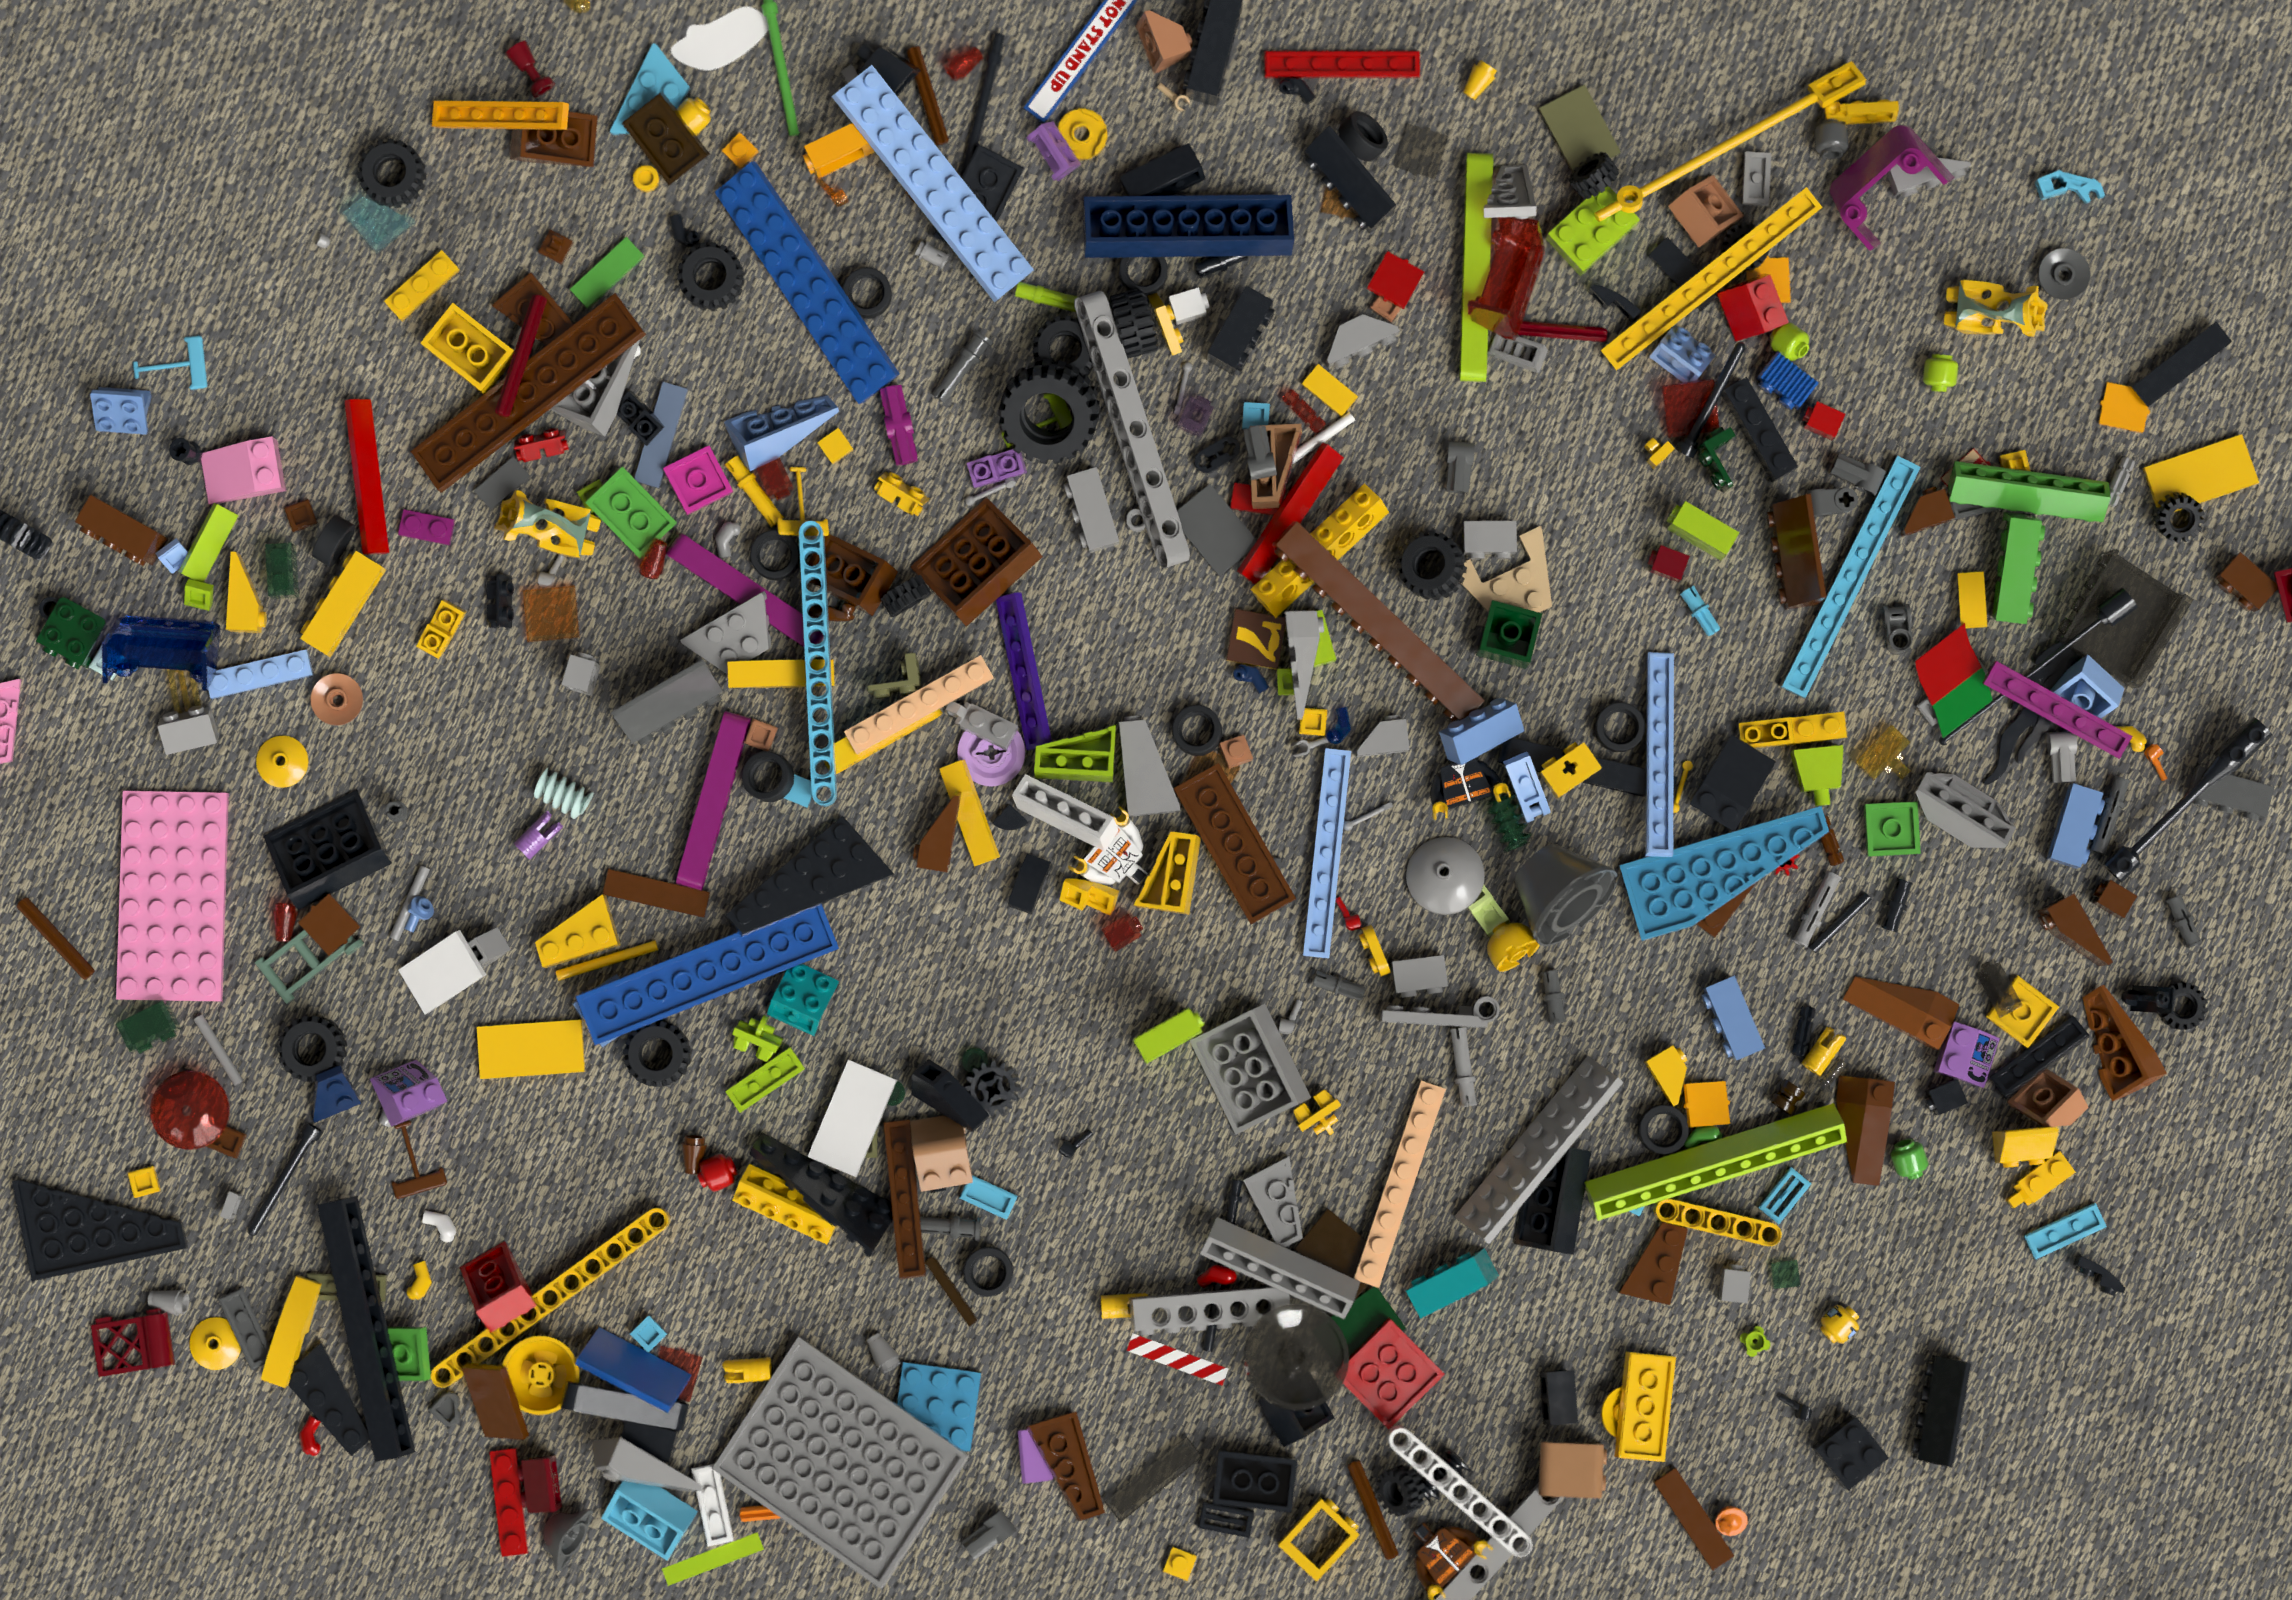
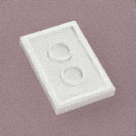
M460 930L454 932L399 969L401 976L424 1014L430 1013L486 976L485 971Z

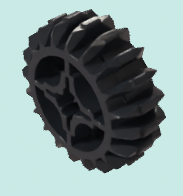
M0 510V540L36 560H42L50 550L51 538Z

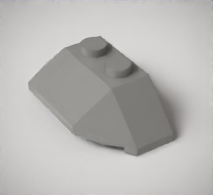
M1926 772L1916 790V795L1926 819L1972 848H2005L2016 829L2014 824L2009 821L2007 814L1998 801L1954 774Z

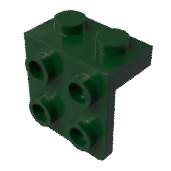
M1720 427L1709 433L1705 437L1707 441L1698 447L1700 453L1697 454L1704 468L1708 466L1712 476H1710V480L1716 490L1721 489L1723 493L1734 485L1715 450L1729 443L1736 436L1731 427L1726 430Z
M62 597L58 600L36 642L44 645L42 651L54 657L57 654L66 657V664L78 670L80 666L88 669L93 660L88 656L104 629L106 620L71 600Z

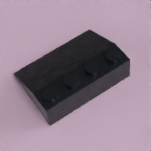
M358 790L263 836L285 892L298 910L326 897L329 893L332 894L392 864L386 847Z

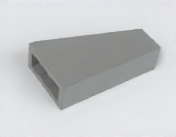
M1140 716L1124 717V722H1119L1128 816L1135 817L1180 812L1179 802L1146 720H1140Z

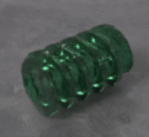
M1511 794V797L1507 795L1500 798L1501 802L1495 800L1487 804L1492 805L1486 811L1487 814H1496L1491 820V824H1500L1495 833H1504L1499 842L1509 844L1503 850L1504 853L1531 843L1527 842V840L1532 836V833L1523 832L1528 824L1519 823L1524 814L1514 812L1520 806L1519 803H1510L1515 798V794Z

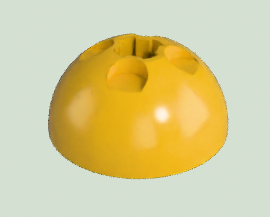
M534 1336L524 1339L508 1352L502 1366H506L520 1409L529 1414L546 1415L560 1410L566 1381L579 1383L580 1372L579 1367L575 1365L576 1358L573 1352L564 1343L551 1337Z

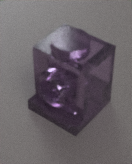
M1190 396L1177 428L1201 439L1214 411V407L1210 405L1211 401L1201 396H1197L1196 399ZM1194 412H1199L1202 415L1199 421L1192 419Z

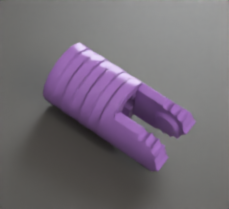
M548 811L513 843L529 860L563 827L558 822L553 824L543 835L539 832L551 818V814Z

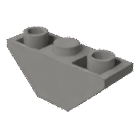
M1362 314L1339 325L1326 364L1328 368L1335 366L1336 369H1339L1349 364V358L1357 354L1361 358L1372 353V347L1380 343L1384 347L1397 340L1395 336L1399 335L1400 330L1398 326Z

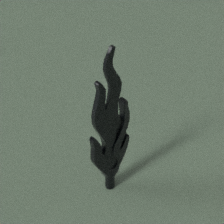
M2083 617L2073 634H2069L2064 640L2042 651L2034 660V664H2040L2088 627L2092 621ZM2082 638L2029 679L2051 690L2064 673L2082 659L2084 640ZM2013 701L2010 709L2012 711L2016 710L2020 704ZM2023 707L2019 716L2003 732L1999 745L1997 766L1983 784L1989 785L2006 771L2015 742L2028 727L2032 725V730L2018 749L2017 763L2019 764L2023 762L2025 753L2048 730L2051 721Z

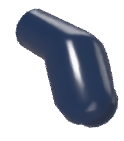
M1242 664L1238 665L1233 671V677L1237 681L1253 683L1258 694L1270 688L1258 667Z

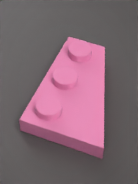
M21 679L0 683V764L13 761Z

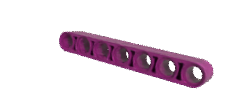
M681 532L678 534L665 553L667 556L740 605L765 591L767 596L765 600L766 615L769 616V624L804 647L803 614ZM820 631L813 632L810 635V642L812 644H820L824 638L823 633Z
M725 711L723 714L676 884L701 891L704 887L749 729L750 717Z

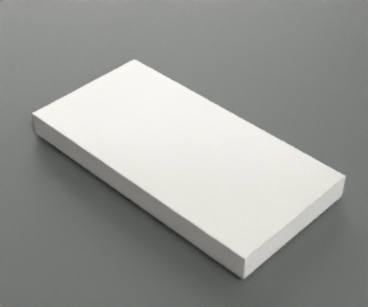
M848 1060L808 1157L857 1177L897 1080Z

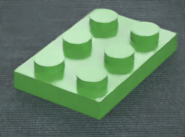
M623 466L585 502L639 559L677 524Z

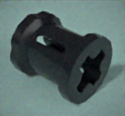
M177 438L170 444V456L176 461H182L187 465H194L202 458L200 445L195 442H189L184 438Z

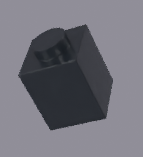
M1958 1079L1950 1080L1925 1091L1927 1095L1924 1098L1925 1104L1929 1112L1934 1111L1935 1115H1941L1968 1103Z

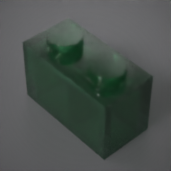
M292 543L265 544L268 597L272 599L299 598L296 546Z
M165 1000L116 1023L129 1052L137 1051L138 1054L151 1050L153 1048L152 1043L160 1039L164 1043L177 1036L175 1032L181 1029L169 1002Z

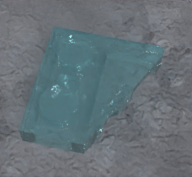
M365 197L359 199L343 212V216L376 254L415 224L413 218L395 213L393 209L379 206L374 201Z

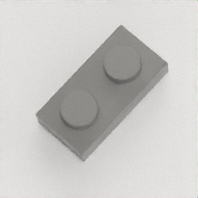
M1744 153L1742 205H1769L1771 153Z

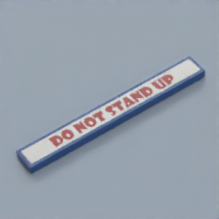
M1104 0L1024 106V110L1043 124L1046 123L1138 0Z

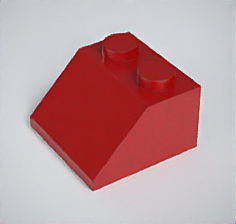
M1761 274L1716 293L1735 342L1766 333L1789 323L1770 274Z

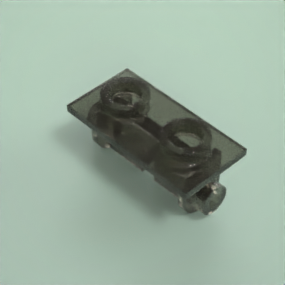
M1990 962L1982 964L1981 972L1976 975L1999 1018L2023 1006L2000 962L1991 965Z

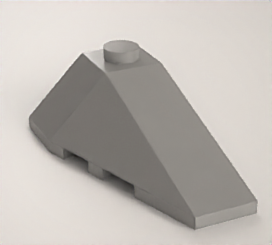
M639 341L557 403L551 410L583 429L605 437L617 414Z
M1317 611L1285 612L1297 720H1303L1320 640L1319 633L1324 632L1323 617H1317Z
M622 1438L594 1440L593 1442L595 1468L604 1472L603 1476L611 1481L621 1480L685 1492L701 1491L703 1488L699 1483Z

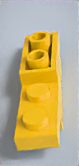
M1844 711L1739 723L1740 739L1754 748L1848 738Z

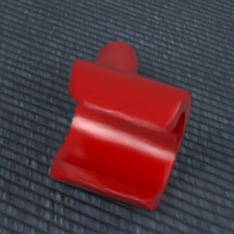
M1341 897L1336 898L1335 901L1342 912L1347 929L1350 931L1360 929L1359 915L1350 916Z

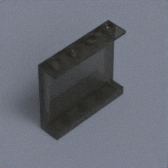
M2114 549L2104 552L2098 559V569L2095 574L2092 573L2084 583L2086 589L2081 596H2077L2070 607L2072 612L2069 617H2065L2057 628L2059 634L2056 639L2066 644L2098 619L2096 613L2099 612L2097 606L2121 587L2124 588L2135 601L2138 608L2114 627L2110 624L2104 626L2100 623L2069 648L2083 657L2088 654L2106 672L2134 689L2142 687L2194 599L2186 594H2177L2119 556V550Z

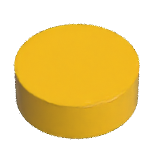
M640 166L633 174V182L637 189L642 192H651L659 184V174L652 166Z

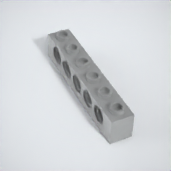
M1272 1286L1129 1298L1131 1329L1138 1331L1139 1335H1153L1154 1330L1164 1329L1165 1333L1180 1332V1327H1190L1191 1331L1206 1330V1325H1216L1217 1329L1232 1328V1323L1242 1322L1244 1327L1257 1326L1258 1321L1268 1320V1324H1282L1284 1319L1291 1318L1289 1294ZM1261 1299H1266L1268 1302V1308L1264 1313H1258L1256 1310V1304ZM1239 1301L1242 1304V1311L1238 1315H1232L1230 1306L1232 1303ZM1213 1303L1216 1306V1313L1213 1317L1207 1318L1204 1314V1309L1208 1304ZM1182 1306L1190 1308V1316L1185 1320H1181L1178 1316V1311ZM1157 1308H1162L1165 1313L1164 1318L1159 1322H1154L1152 1319L1153 1311Z

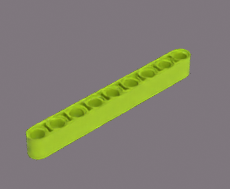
M1467 153L1460 381L1486 382L1491 218H1484L1485 204L1487 205V199L1492 194L1493 154Z

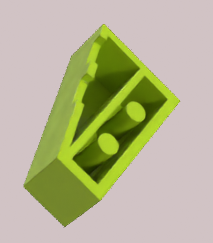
M1116 725L1096 732L1084 733L1081 736L1065 738L1036 746L1035 778L1113 782Z

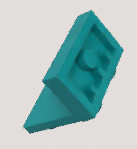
M804 964L786 970L771 999L767 1015L815 1036L822 1015L839 981Z

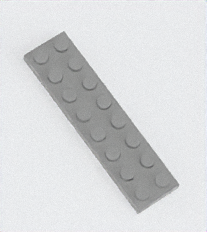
M1587 1056L1454 1217L1490 1244L1619 1089L1623 1081Z

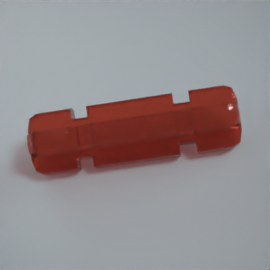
M1294 389L1289 390L1283 396V401L1288 406L1291 405L1293 407L1292 410L1305 424H1310L1309 428L1314 433L1320 432L1325 427L1326 422L1320 416H1316L1317 413L1303 398L1301 400L1298 398L1300 395Z

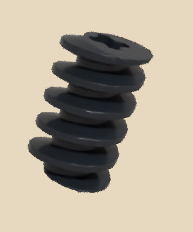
M1446 1449L1447 1459L1440 1457L1463 1479L1465 1478L1463 1469L1472 1472L1456 1452ZM1443 1467L1436 1468L1433 1472V1479L1442 1480L1446 1475V1469ZM1423 1476V1480H1419V1483H1424L1425 1488L1421 1489V1491L1425 1492V1498L1433 1506L1431 1497L1437 1500L1441 1499L1439 1489Z

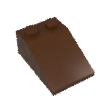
M568 111L567 130L512 129L510 160L594 167L598 116Z
M831 534L824 536L827 593L873 616L881 603V598L887 593L898 571L886 560ZM814 553L807 565L816 566L820 561V556ZM813 579L809 581V583L821 588L819 580Z
M2075 893L2065 895L2038 910L2040 914L2038 921L2045 931L2049 930L2050 934L2097 966H2106L2113 963Z

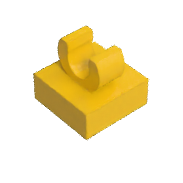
M1652 438L1644 446L1652 455L1647 463L1655 469L1675 448L1669 441L1661 447Z
M2026 450L1999 456L2002 468L2031 471Z

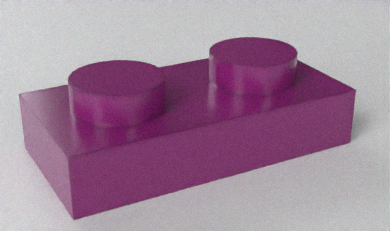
M403 509L398 535L450 546L455 520Z

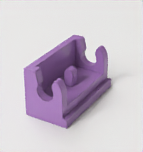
M1054 122L1041 124L1026 137L1029 142L1035 143L1054 172L1051 176L1054 181L1062 180L1081 165Z

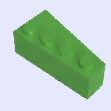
M2003 511V521H2008L2007 530L2001 533L2000 544L2001 550L2004 551V556H2000L1998 559L1997 574L2001 576V581L1996 582L1992 617L1996 621L2027 624L2028 618H2032L2034 604L2030 600L2031 593L2036 592L2037 577H2034L2035 566L2039 567L2041 562V551H2038L2039 541L2044 539L2045 525H2042V521L2035 515Z

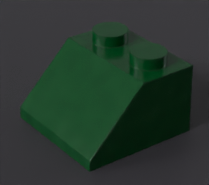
M1492 600L1481 633L1476 656L1526 669L1531 662L1543 613Z

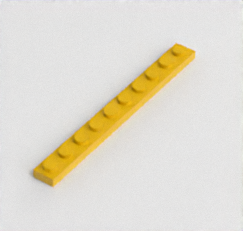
M1806 187L1600 351L1617 371L1823 207Z

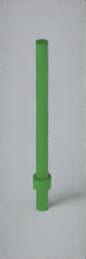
M763 0L761 7L763 16H766L788 132L789 136L799 135L776 17V14H778L777 3L773 0Z

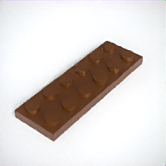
M1219 763L1173 788L1250 925L1296 900Z

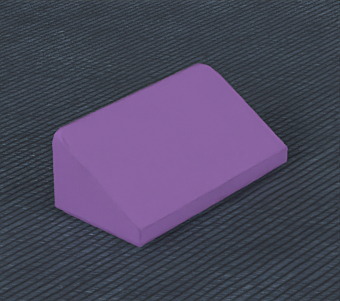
M1019 1430L1018 1441L1022 1484L1052 1480L1053 1475L1028 1430Z

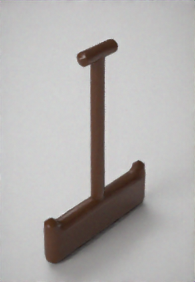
M410 1120L399 1123L394 1128H401L415 1178L401 1183L394 1181L391 1183L396 1199L405 1198L447 1184L442 1167L437 1172L420 1177L406 1126L411 1125Z

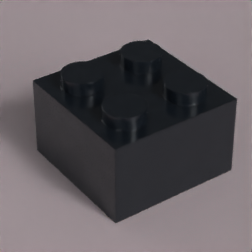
M1851 1415L1811 1447L1847 1491L1851 1490L1889 1459L1888 1455L1865 1426L1854 1415Z

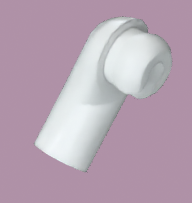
M425 1210L422 1222L435 1225L441 1234L440 1239L443 1242L453 1241L456 1227L451 1218L446 1214Z

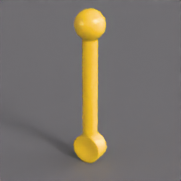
M1685 761L1682 764L1683 773L1674 799L1673 813H1677L1680 810L1678 804L1688 771L1693 768L1691 761Z

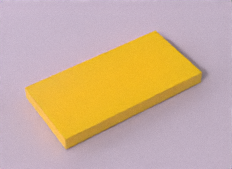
M2242 434L2143 468L2157 508L2161 507L2158 504L2160 500L2166 501L2164 496L2169 494L2173 497L2174 492H2178L2180 495L2181 493H2186L2200 504L2259 483Z
M582 1020L477 1027L480 1079L585 1072Z
M1635 1352L1625 1353L1614 1457L1665 1462L1676 1357Z

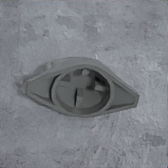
M584 1509L576 1514L557 1513L547 1521L544 1528L545 1544L543 1549L552 1555L556 1571L563 1570L581 1545L587 1533L593 1510Z

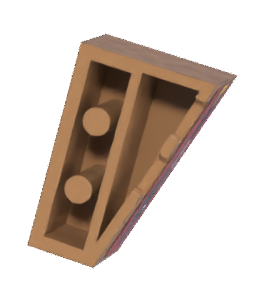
M1302 424L1259 425L1266 427L1270 452H1273L1277 475L1251 480L1253 509L1280 507L1302 435Z

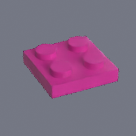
M710 445L663 468V472L686 516L733 493V489Z

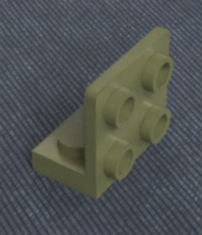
M916 653L905 654L906 661H901L902 675L904 679L908 680L868 685V693L874 695L876 699L891 697V692L900 691L901 695H910L917 691L916 689L922 688Z

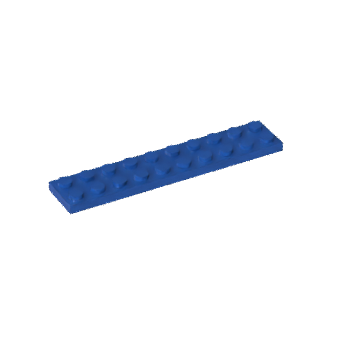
M756 161L750 162L717 189L715 194L857 403H864L900 375Z
M820 905L744 936L737 932L575 996L595 1046L835 951L839 947L823 906Z

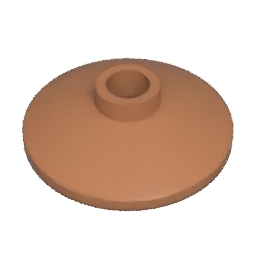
M334 673L324 676L315 684L311 693L313 712L321 721L330 725L337 726L351 722L358 716L363 705V693L360 686L354 679L344 674ZM338 695L343 698V702L340 705L334 703V698Z

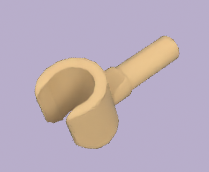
M1162 83L1158 85L1157 88L1173 101V106L1177 111H1184L1177 104L1179 99H1183L1187 104H1190L1187 96L1176 95Z

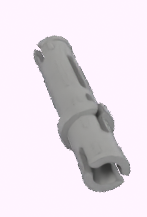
M1826 871V875L1807 913L1801 917L1803 921L1795 937L1792 939L1793 942L1802 947H1808V943L1816 927H1820V919L1839 881L1842 879L1840 876Z
M1466 1027L1450 1029L1457 1073L1455 1084H1458L1461 1108L1477 1105L1473 1083L1476 1082V1078L1472 1076Z

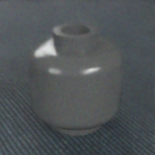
M1824 120L1814 130L1815 150L1823 158L1830 160L1838 159L1848 150V129L1838 120Z

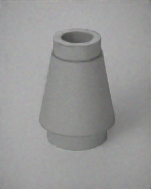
M183 1290L151 1291L148 1296V1306L160 1308L162 1311L178 1316L187 1312L189 1295L184 1293Z
M880 1333L873 1335L866 1341L877 1370H881L883 1374L890 1372L901 1364L898 1359L900 1357Z

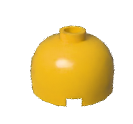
M1503 922L1493 929L1494 934L1488 941L1487 952L1494 967L1499 972H1504L1519 965L1520 963L1517 960L1521 959L1526 953L1528 957H1531L1540 945L1534 939L1532 931L1528 926L1523 923L1506 924Z

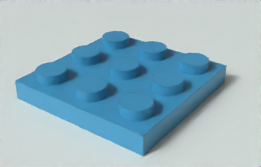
M903 1362L897 1405L963 1451H971L981 1372Z

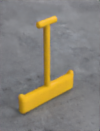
M790 467V472H796L800 520H783L778 517L777 527L780 535H799L801 525L807 522L804 515L801 472H806L807 469L805 467ZM825 518L823 521H815L823 529L824 536H828V520ZM813 527L808 528L805 532V536H818L819 534L818 529Z

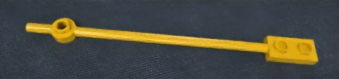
M1852 61L1810 83L1808 85L1810 94L1640 188L1632 185L1622 187L1617 193V201L1594 213L1596 220L1600 222L1620 210L1626 213L1638 211L1642 207L1645 196L1815 102L1821 108L1832 104L1866 85V78Z

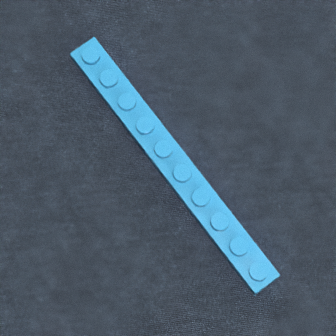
M1898 455L1896 456L1781 688L1803 699L1806 698L1921 468L1920 466Z

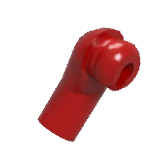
M1213 1265L1197 1278V1282L1202 1288H1206L1212 1282L1227 1285L1234 1283L1237 1275L1234 1270L1227 1267Z

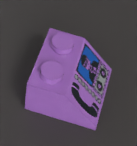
M1953 1022L1943 1041L1934 1072L1984 1088L2000 1038L1979 1029Z
M417 1060L370 1079L391 1127L436 1109L447 1102L437 1077Z

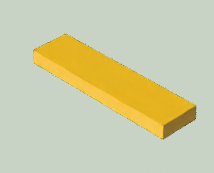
M965 759L939 768L950 800L956 791L962 792L957 820L974 867L1000 858Z

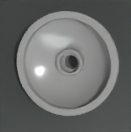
M1451 837L1435 838L1421 845L1410 858L1406 871L1407 886L1413 899L1425 910L1440 915L1459 913L1470 907L1479 897L1485 880L1483 863L1478 853L1466 842ZM1443 868H1447L1449 870V874L1447 876H1441L1440 870Z

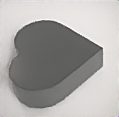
M446 1392L428 1411L445 1426H454L461 1418L460 1411L458 1410L460 1397L455 1392Z

